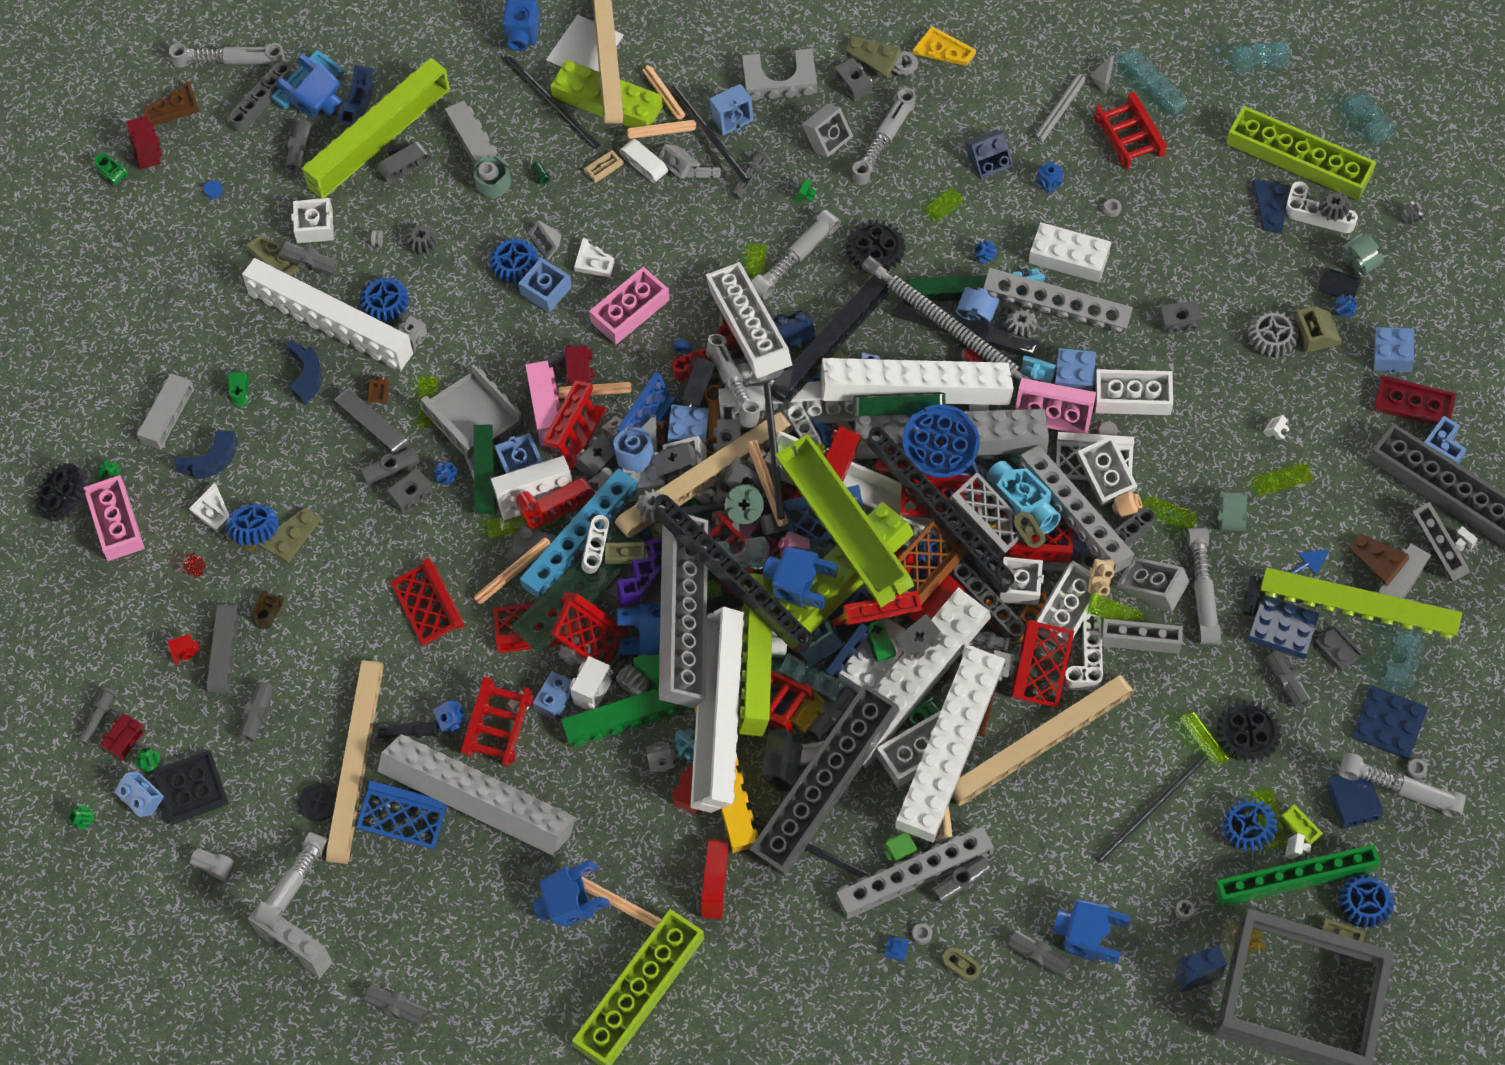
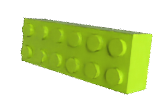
M566 59L550 86L552 97L603 117L599 71ZM620 80L623 107L622 124L631 128L653 125L663 107L662 95Z

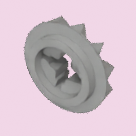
M902 51L892 69L893 73L896 72L899 76L901 74L905 76L913 74L918 68V59L914 54ZM902 60L907 64L906 68L903 67Z

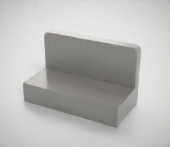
M664 144L658 156L670 171L685 179L691 166L699 167L701 164L677 145Z

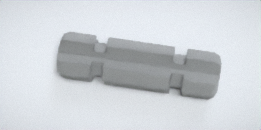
M690 167L686 177L710 178V176H713V178H719L721 176L720 167H713V169H710V167H696V169Z

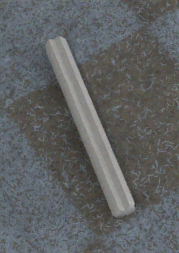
M1078 74L1036 133V140L1040 142L1045 140L1084 84L1085 76Z

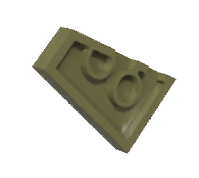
M852 36L846 48V53L860 63L868 65L874 72H879L885 79H888L901 53L900 47Z
M260 235L246 244L247 250L258 260L290 276L302 269L298 263L281 258L280 253L283 247H280L279 243Z
M304 508L280 525L278 531H276V536L271 537L270 541L266 540L265 544L259 543L257 546L289 563L321 521V517Z

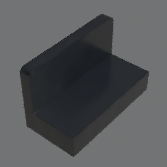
M1326 267L1318 291L1337 298L1342 294L1345 297L1351 295L1355 298L1362 279Z

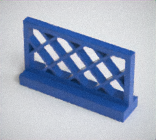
M655 372L618 427V433L625 430L626 427L627 431H630L634 423L635 427L641 428L652 415H656V424L658 421L666 420L671 412V405H676L677 400L675 397L670 396L660 373Z
M860 484L847 487L854 498L857 497L860 507L865 512ZM803 497L783 501L790 532L795 533L798 528L808 533L806 538L810 535L814 537L809 539L810 543L831 539V536L827 535V531L821 537L812 533L817 523L821 526L823 525L819 519H815L808 514L811 508ZM798 510L804 514L799 523L791 520L790 511ZM806 516L815 521L810 531L800 525Z
M370 781L356 829L434 850L448 805L429 796ZM370 796L379 797L382 805L372 809L368 803ZM393 801L398 802L402 810L391 815L386 805ZM385 807L389 817L379 822L374 812ZM416 807L421 815L411 820L406 810ZM404 812L409 822L398 827L393 817ZM431 812L440 814L438 822L430 826L425 816ZM372 814L376 824L371 827L363 826L364 817ZM423 817L428 827L417 832L413 822ZM391 819L396 829L391 832H385L381 824ZM411 824L416 834L409 838L404 837L400 830ZM430 830L434 836L432 844L423 842L420 835Z

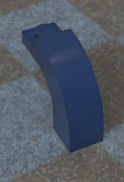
M358 64L354 65L351 91L347 101L340 106L338 123L352 126L359 117L365 115L373 91V68Z
M291 340L286 344L289 354L299 361L304 368L302 374L289 386L292 394L306 405L317 394L321 386L322 369L315 351L310 346L305 350L300 343L296 344Z
M215 431L214 445L203 456L195 458L175 457L174 465L177 472L185 475L193 473L195 479L208 478L221 472L229 465L235 455L237 448L235 432Z

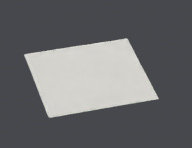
M577 14L546 60L562 67L567 59L599 71L594 21ZM615 31L616 46L624 36V34Z

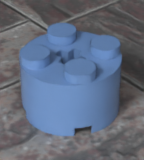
M965 287L956 313L961 318L973 319L978 323L988 326L992 321L1000 300L988 295V291L983 288L974 290Z
M633 427L630 431L625 432L623 430L619 432L614 438V449L619 467L640 473L654 460L653 455L655 454L652 439L645 429Z

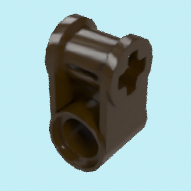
M266 590L261 593L253 611V617L258 628L268 629L271 627L283 605L284 598L282 595L275 596L269 594Z

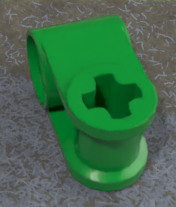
M105 153L98 154L94 159L98 173L114 187L118 185V182L123 177L129 175L121 164Z
M248 372L228 373V384L232 404L236 407H244L248 403Z
M881 622L871 623L868 628L867 641L875 661L880 662L895 657V647L884 624Z
M934 697L929 698L910 713L909 729L918 724L913 721L914 719L923 721L942 710L937 705Z

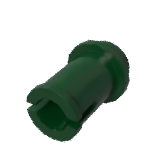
M539 161L533 163L531 169L537 177V182L542 185L547 184L550 181V174L545 171L542 163Z

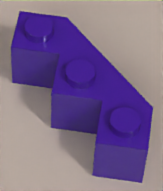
M662 538L648 540V558L633 560L631 570L633 578L618 580L616 592L620 608L639 605L661 577Z

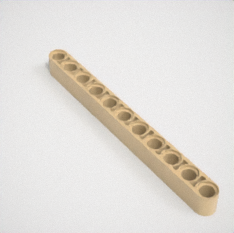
M592 0L604 124H622L623 107L612 0Z
M781 412L774 415L776 437L780 431L790 434L793 430V425ZM767 420L656 491V493L661 490L662 494L669 496L680 506L722 479L735 457L747 462L750 453L746 445L749 441L756 440L760 450H766L770 447ZM636 505L622 513L615 521V524L627 538L633 537L653 524L651 518L645 521L643 516H639Z
M366 660L361 662L326 852V861L330 863L348 864L382 679L383 662Z
M1122 675L1114 678L960 777L952 795L953 799L959 806L965 804L1129 698L1134 690Z

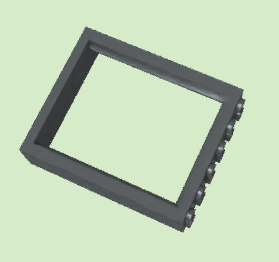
M1248 908L1238 923L1214 1037L1308 1065H1376L1375 1049L1379 1048L1381 1041L1378 1033L1379 1029L1383 1028L1384 1017H1382V1013L1388 1004L1386 992L1387 990L1389 991L1392 984V978H1389L1390 971H1393L1396 959L1393 958L1394 951ZM1253 928L1377 964L1359 1054L1233 1017Z

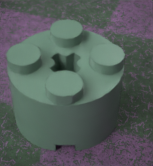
M485 156L475 163L473 175L476 189L480 194L496 199L508 191L511 186V177L508 164L503 158L499 156L488 158V156ZM492 162L496 166L497 174L493 179L483 180L480 178L478 167L481 163Z
M1361 233L1342 247L1344 253L1342 256L1343 261L1347 265L1351 264L1354 267V272L1358 277L1368 274L1384 262L1383 254H1379L1377 251L1379 246L1368 234L1363 235Z
M739 484L733 487L726 496V513L736 523H752L760 517L763 511V496L753 485ZM743 499H746V502L750 503V505H748L746 509H743L742 505H739V503H741Z
M1220 493L1219 530L1246 531L1247 493Z

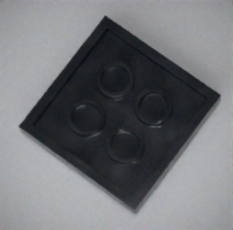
M211 750L153 770L160 793L164 796L163 802L171 825L229 804Z

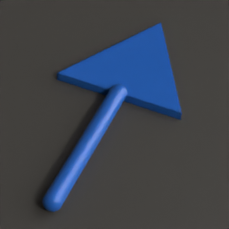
M1330 550L1298 553L1305 563L1289 573L1295 574L1309 566L1316 575Z

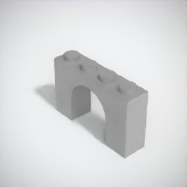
M812 49L795 50L796 72L792 77L783 81H774L764 75L761 68L760 54L742 55L745 89L750 95L751 100L775 99L783 96L793 97L795 95H812L817 93V79Z
M260 903L248 917L256 934L271 945L276 940L283 944L299 958L305 969L321 978L333 963L326 948L283 917L276 928L255 921Z

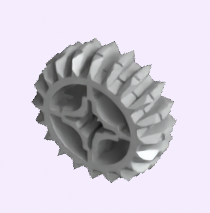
M1269 310L1267 314L1262 311L1260 315H1256L1254 320L1252 319L1250 322L1248 340H1251V346H1255V351L1261 350V355L1266 352L1268 357L1274 354L1277 358L1280 353L1284 357L1286 352L1290 353L1292 348L1296 346V341L1299 337L1296 321H1291V316L1285 317V312L1281 315L1278 310L1275 313ZM1288 337L1284 341L1278 342V340H1282L1283 338Z

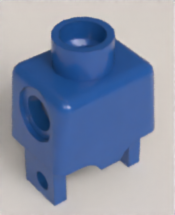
M506 0L502 25L505 40L510 49L524 51L527 49V46L536 45L540 27V7L536 1Z
M302 53L297 62L310 74L305 80H300L296 85V89L282 77L278 80L276 87L290 98V103L308 116L315 117L322 110L330 117L343 102L335 94L340 83L321 63L316 65Z
M787 547L781 559L771 556L767 559L763 570V579L772 581L775 598L801 608L805 604L823 610L825 607L824 596L809 591L817 572L836 578L838 567L836 563L819 559L817 553Z
M639 603V608L618 609V626L634 625L640 634V638H619V655L647 654L650 656L660 653L661 604Z
M586 861L573 868L566 866L539 882L542 896L533 900L534 910L538 918L543 922L550 919L554 924L568 927L594 917V912L609 906V900L603 897L589 901L582 879L583 876L598 870L597 864Z
M1077 900L1072 912L1059 909L1053 933L1065 936L1063 949L1070 954L1095 962V958L1118 964L1121 952L1101 947L1099 944L1102 938L1109 935L1110 924L1127 928L1131 916L1109 910V905Z

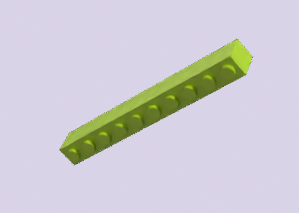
M1267 567L1261 591L1265 592V596L1276 598L1279 595L1283 596L1284 600L1295 603L1296 600L1304 601L1303 605L1315 607V604L1322 605V609L1334 612L1335 609L1343 610L1342 614L1354 616V613L1362 615V619L1370 621L1378 618L1382 619L1381 623L1393 625V622L1401 624V628L1412 630L1413 627L1421 628L1420 632L1431 635L1434 631L1441 633L1440 637L1452 639L1453 636L1457 637L1462 618V612Z

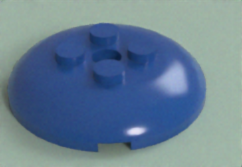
M938 404L925 407L908 420L903 432L902 445L904 453L923 474L934 478H949L961 474L972 465L979 451L980 438L977 427L965 412L953 406ZM943 441L945 445L939 447L936 442Z

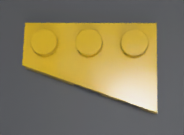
M931 27L913 49V54L967 66L976 55V50Z

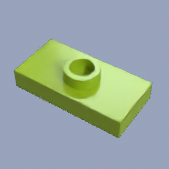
M1295 804L1279 818L1294 834L1304 835V843L1312 845L1323 834Z

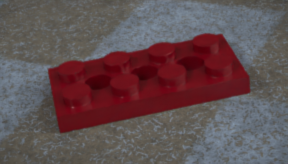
M1382 375L1374 411L1437 425L1443 416L1451 420L1456 393ZM1397 394L1401 397V400H1394L1391 395ZM1417 399L1420 404L1414 405L1410 400ZM1429 404H1436L1438 406V409L1430 408Z

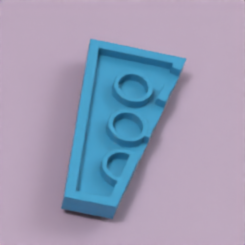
M319 50L309 58L316 65L321 63L335 78L345 73L343 68ZM301 66L286 82L296 89V85L300 80H305L310 72ZM280 89L271 96L272 101L284 110L293 105L289 102L290 98Z

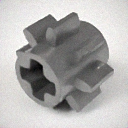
M1411 201L1403 207V214L1401 216L1405 222L1416 224L1424 218L1423 212L1425 208L1421 203L1418 204V202Z

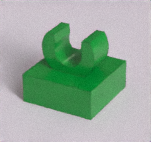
M807 178L803 181L794 197L795 201L801 202L803 198L811 201L815 197L817 191L809 188L812 181Z

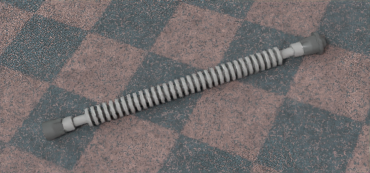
M869 256L864 261L862 268L879 279H884L889 283V289L893 292L895 291L896 294H899L908 303L910 302L911 305H914L915 308H918L927 317L929 316L940 327H944V330H948V333H952L951 335L955 336L956 339H959L961 342L963 341V344H967V347H971L970 349L978 353L979 356L982 355V358H986L987 362L1009 363L1010 377H1015L1020 382L1022 378L1038 381L1018 371L1020 368L1018 365L1015 366L1014 362L1012 363L1011 360H1008L1007 357H1004L995 348L993 349L991 345L989 346L988 343H985L982 338L972 331L970 332L968 328L966 329L955 318H951V315L944 312L936 304H932V301H929L920 292L917 293L916 289L912 286L910 287L909 284H906L897 275L894 277L889 275L887 270L882 267V264L873 257Z

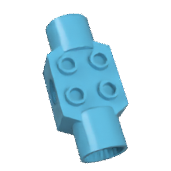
M1000 461L990 468L986 475V480L996 489V493L1016 514L1021 512L1032 514L1044 534L1049 533L1058 525L1061 516L1050 505L1051 491L1027 468L1013 469L1005 461ZM1027 518L1022 519L1025 523H1028Z

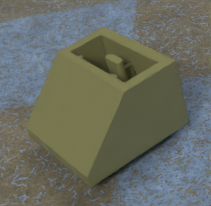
M1315 306L1297 310L1294 321H1296V327L1299 330L1298 334L1306 353L1342 344L1329 311Z

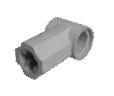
M197 848L191 856L190 864L224 881L234 861L225 855H215Z

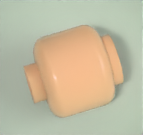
M1128 491L1114 499L1112 508L1115 515H1119L1122 519H1127L1142 508V502L1138 494Z

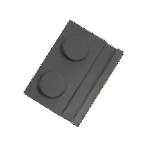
M1337 625L1314 643L1341 672L1363 655V652Z

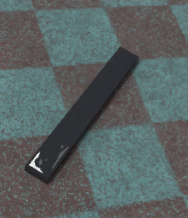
M902 299L899 300L893 316L948 333V330H944V327H940L933 319H930L929 316L927 317L918 308L911 305L910 302L908 303ZM951 315V318H955L966 329L968 328L970 332L972 331L982 338L985 343L993 347L1034 358L1040 341Z

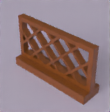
M935 520L930 521L901 553L898 560L905 570L906 568L914 569V579H912V582H914V591H918L921 605L963 559L965 554ZM932 527L937 532V539H929V530ZM919 542H925V552H918ZM930 542H937V553H930ZM942 543H947L951 548L948 553H942ZM907 555H913V565H906ZM918 555H925L926 566H918ZM930 556H937L938 564L936 567L930 566ZM918 569H926V578L924 580L918 579Z

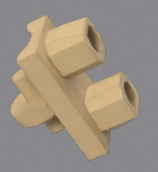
M1095 559L1093 567L1089 570L1091 575L1087 589L1089 593L1109 595L1110 580L1115 572L1113 570L1115 564L1113 560Z

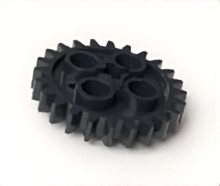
M876 219L875 224H872L871 220L868 221V225L862 222L861 228L856 225L855 231L851 230L850 236L847 237L846 248L849 261H853V266L859 264V270H862V265L869 256L878 257L874 259L889 272L890 266L896 268V262L901 263V257H904L905 238H902V232L898 233V227L892 229V223L886 226L885 220L882 224H879L878 219Z
M64 463L63 466L58 464L57 469L53 467L52 473H47L48 478L42 479L43 485L38 486L41 490L36 492V495L39 496L35 499V502L38 503L35 506L38 509L37 513L50 522H58L59 519L64 521L65 516L70 517L71 511L75 513V506H80L79 500L84 499L82 494L86 492L83 489L87 486V483L84 482L87 479L84 476L85 472L72 463Z
M1243 700L1241 706L1238 702H1235L1234 708L1229 705L1227 711H1222L1221 715L1223 717H1219V724L1216 726V729L1219 730L1216 737H1220L1218 744H1225L1223 751L1229 749V757L1235 754L1237 761L1240 757H1243L1244 763L1247 762L1248 758L1251 759L1252 763L1255 762L1256 757L1260 761H1263L1264 756L1269 758L1270 752L1274 753L1276 750L1275 746H1279L1280 741L1278 739L1282 736L1279 733L1282 727L1277 725L1279 718L1273 719L1275 712L1268 713V706L1262 709L1261 702L1254 706L1253 700L1250 702V705H1247L1245 700ZM1245 716H1248V729H1249V731L1246 730V728H1247V721H1246ZM1253 719H1258L1261 723L1256 724L1253 722ZM1233 721H1239L1242 725H1235ZM1249 732L1252 733L1250 740L1253 747L1249 745ZM1261 737L1265 742H1259L1256 738ZM1236 739H1242L1245 744H1239Z

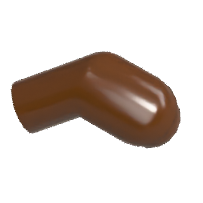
M665 420L658 421L656 424L658 448L662 449L663 445L667 444L669 424Z

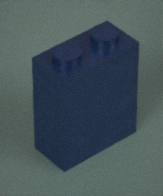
M1339 773L1329 778L1326 787L1342 829L1381 820L1384 812L1371 780L1367 781L1366 778L1348 780L1342 778Z
M1216 946L1180 958L1174 974L1181 991L1185 992L1221 980L1227 964L1220 947Z

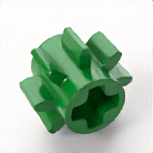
M106 460L97 467L99 469L97 476L104 481L119 476L122 468L116 464V461L110 463L109 460Z
M146 747L137 752L138 755L134 759L137 768L142 767L143 771L146 772L158 767L157 763H160L159 760H161L158 751H153L152 747Z
M77 804L76 809L70 810L68 820L70 824H73V828L86 830V825L93 823L94 814L90 807Z

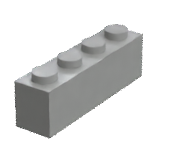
M463 100L445 108L448 122L474 165L482 157L488 156L489 158L498 154L493 144L490 145V139L486 131L483 132L481 130L482 125L479 119L474 118L471 106H467Z
M171 373L168 379L164 380L161 392L156 395L151 410L147 411L145 421L137 430L140 443L159 450L162 449L194 390L191 380Z
M1429 502L1414 510L1415 518L1452 581L1470 573L1466 562L1431 503Z
M1410 544L1407 549L1403 548L1402 552L1409 555V560L1388 586L1381 581L1379 584L1381 589L1376 593L1404 599L1428 564L1431 554L1413 544Z
M1104 619L1102 625V646L1179 654L1182 646L1183 626Z

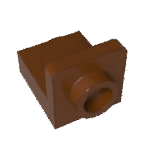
M376 376V380L370 379L367 401L387 404L389 386L392 385V382L387 381L386 377Z

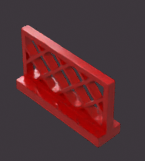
M925 475L946 500L949 498L943 492L950 490L955 493L973 477L956 475L949 478H934ZM915 478L910 479L912 483H919ZM974 480L973 489L979 490V483ZM901 484L900 515L932 518ZM961 492L960 495L963 497V499H964L965 501H968V500L962 495V494H964V492ZM922 493L923 496L930 498L926 493ZM974 494V502H978L979 494ZM911 501L916 508L914 510H905V504ZM974 506V510L978 513V507ZM942 507L935 508L938 512H944Z
M999 513L1000 518L1007 515L1006 513ZM1063 517L1060 518L1058 525L1066 523ZM1056 526L1054 530L1059 535L1052 539L1048 534H1045V538L1049 543L1043 544L1038 548H1032L1026 543L1017 541L999 559L1011 557L1070 563L1073 553V529L1069 527L1062 531ZM1037 535L1034 538L1032 537L1033 541L1037 542V540H1039V536ZM1063 537L1068 542V546L1059 545L1057 541Z
M429 557L423 560L424 564L391 581L423 646L457 627L461 629L466 626L435 564ZM424 571L426 575L423 582L416 581V575ZM403 581L409 582L406 591L399 590L397 585ZM413 583L422 585L419 594L410 593ZM425 587L433 588L431 598L422 596ZM409 596L417 598L414 607L406 604ZM421 599L429 601L426 610L418 608ZM433 602L441 604L439 613L430 611ZM416 612L425 613L422 623L414 620ZM429 615L437 616L434 626L426 624ZM441 618L448 619L451 623L445 628L438 627ZM424 627L433 629L431 635L424 639L422 636Z
M918 591L904 593L900 596L895 595L896 598L883 607H880L875 599L842 606L844 613L831 621L832 627L845 624L848 626L920 612L922 607Z
M565 592L562 598L565 601L564 606L550 635L586 660L588 656L599 660L598 654L603 653V663L609 665L619 643V638L626 637L629 630L622 625L618 626L617 621L578 593ZM571 607L574 617L569 619L568 611ZM583 617L586 618L587 626L582 628L580 621ZM575 621L577 630L571 632L570 623ZM565 625L566 635L561 636L559 631ZM596 626L599 628L600 633L597 637L594 636L593 628ZM588 630L590 639L584 641L583 632ZM578 634L579 644L574 645L572 636ZM610 635L611 637H613V640L611 644L607 646L606 637ZM601 639L602 649L597 650L596 641ZM591 644L592 653L590 654L586 652L585 645Z
M558 599L493 608L498 653L561 645L562 642L550 635L556 621L553 623L547 618L552 613L559 616L560 612L556 609L558 606L564 605L565 601ZM570 607V609H569V611H568V617H569V619H570V618H573V617H572V608H571V607ZM540 608L548 610L544 616L537 613ZM526 610L529 612L524 619L517 615L520 611ZM507 613L510 616L503 621L498 618V614ZM532 616L540 619L535 625L528 622ZM514 618L520 622L515 628L509 625ZM543 622L550 626L548 629H539ZM571 622V632H574L573 622ZM524 625L531 628L528 632L519 631ZM505 627L512 631L508 635H500V632ZM561 627L559 631L561 636L566 635L565 627Z
M1032 620L1026 621L1010 694L1011 698L1058 708L1075 630ZM1039 627L1047 628L1051 636L1041 641L1037 635ZM1060 632L1069 633L1068 641L1060 645L1055 636ZM1053 638L1058 648L1049 653L1043 643ZM1041 645L1047 655L1037 661L1033 652L1035 648ZM1060 650L1064 655V659L1056 665L1051 655ZM1048 657L1054 667L1044 672L1039 662ZM1037 665L1042 675L1033 680L1029 670ZM1056 669L1060 677L1057 682L1052 684L1047 674ZM1044 676L1050 686L1040 692L1035 682ZM1033 684L1038 692L1032 698L1024 696L1025 688ZM1051 688L1055 693L1054 703L1046 701L1042 695Z

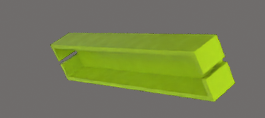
M430 58L414 73H411L405 81L398 84L391 93L385 95L378 104L372 106L364 116L359 117L350 128L345 129L343 134L334 139L329 146L321 150L316 157L304 165L302 170L306 178L307 187L321 199L328 196L450 90L446 69Z
M809 434L804 435L793 443L799 455L795 456L790 445L775 454L780 466L880 607L895 599L894 594L898 593L900 596L914 586L908 572Z

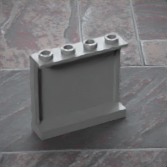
M474 364L472 365L471 373L431 399L427 395L421 399V410L467 459L474 456V425L493 424L494 442L499 439V434H506L521 423V411L519 408L513 406L509 398L498 390L496 384L488 380L484 371L478 369Z

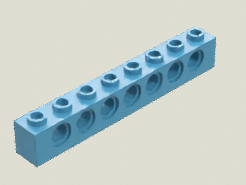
M618 468L520 578L521 587L539 600L543 595L546 596L550 592L552 585L556 581L561 580L565 570L568 567H572L576 562V558L581 553H584L588 530L591 524L589 521L597 515H603L610 524L613 516L623 510L628 499L636 495L638 491L637 481ZM621 492V494L615 495L614 493ZM604 505H608V506H609V507L606 508V509L601 508V507L604 506ZM600 523L594 524L597 529L604 528ZM578 533H585L583 536H577ZM566 547H573L571 550H565ZM553 561H560L558 564H552ZM543 574L548 575L546 578H540Z

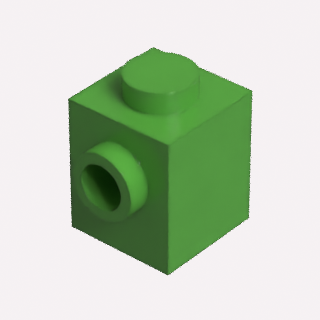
M906 832L900 836L894 835L887 840L888 842H886V850L884 851L888 861H893L895 864L900 860L906 861L912 858L917 853V847Z

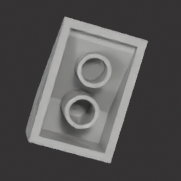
M1133 557L1131 565L1126 567L1116 584V588L1155 608L1173 611L1190 581L1183 567Z

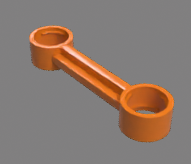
M717 385L707 387L704 395L709 409L706 447L710 443H717V438H714V427H717V419H719V399L710 400L707 397L710 390L718 391V389H721ZM707 448V456L710 457L714 452L709 451Z

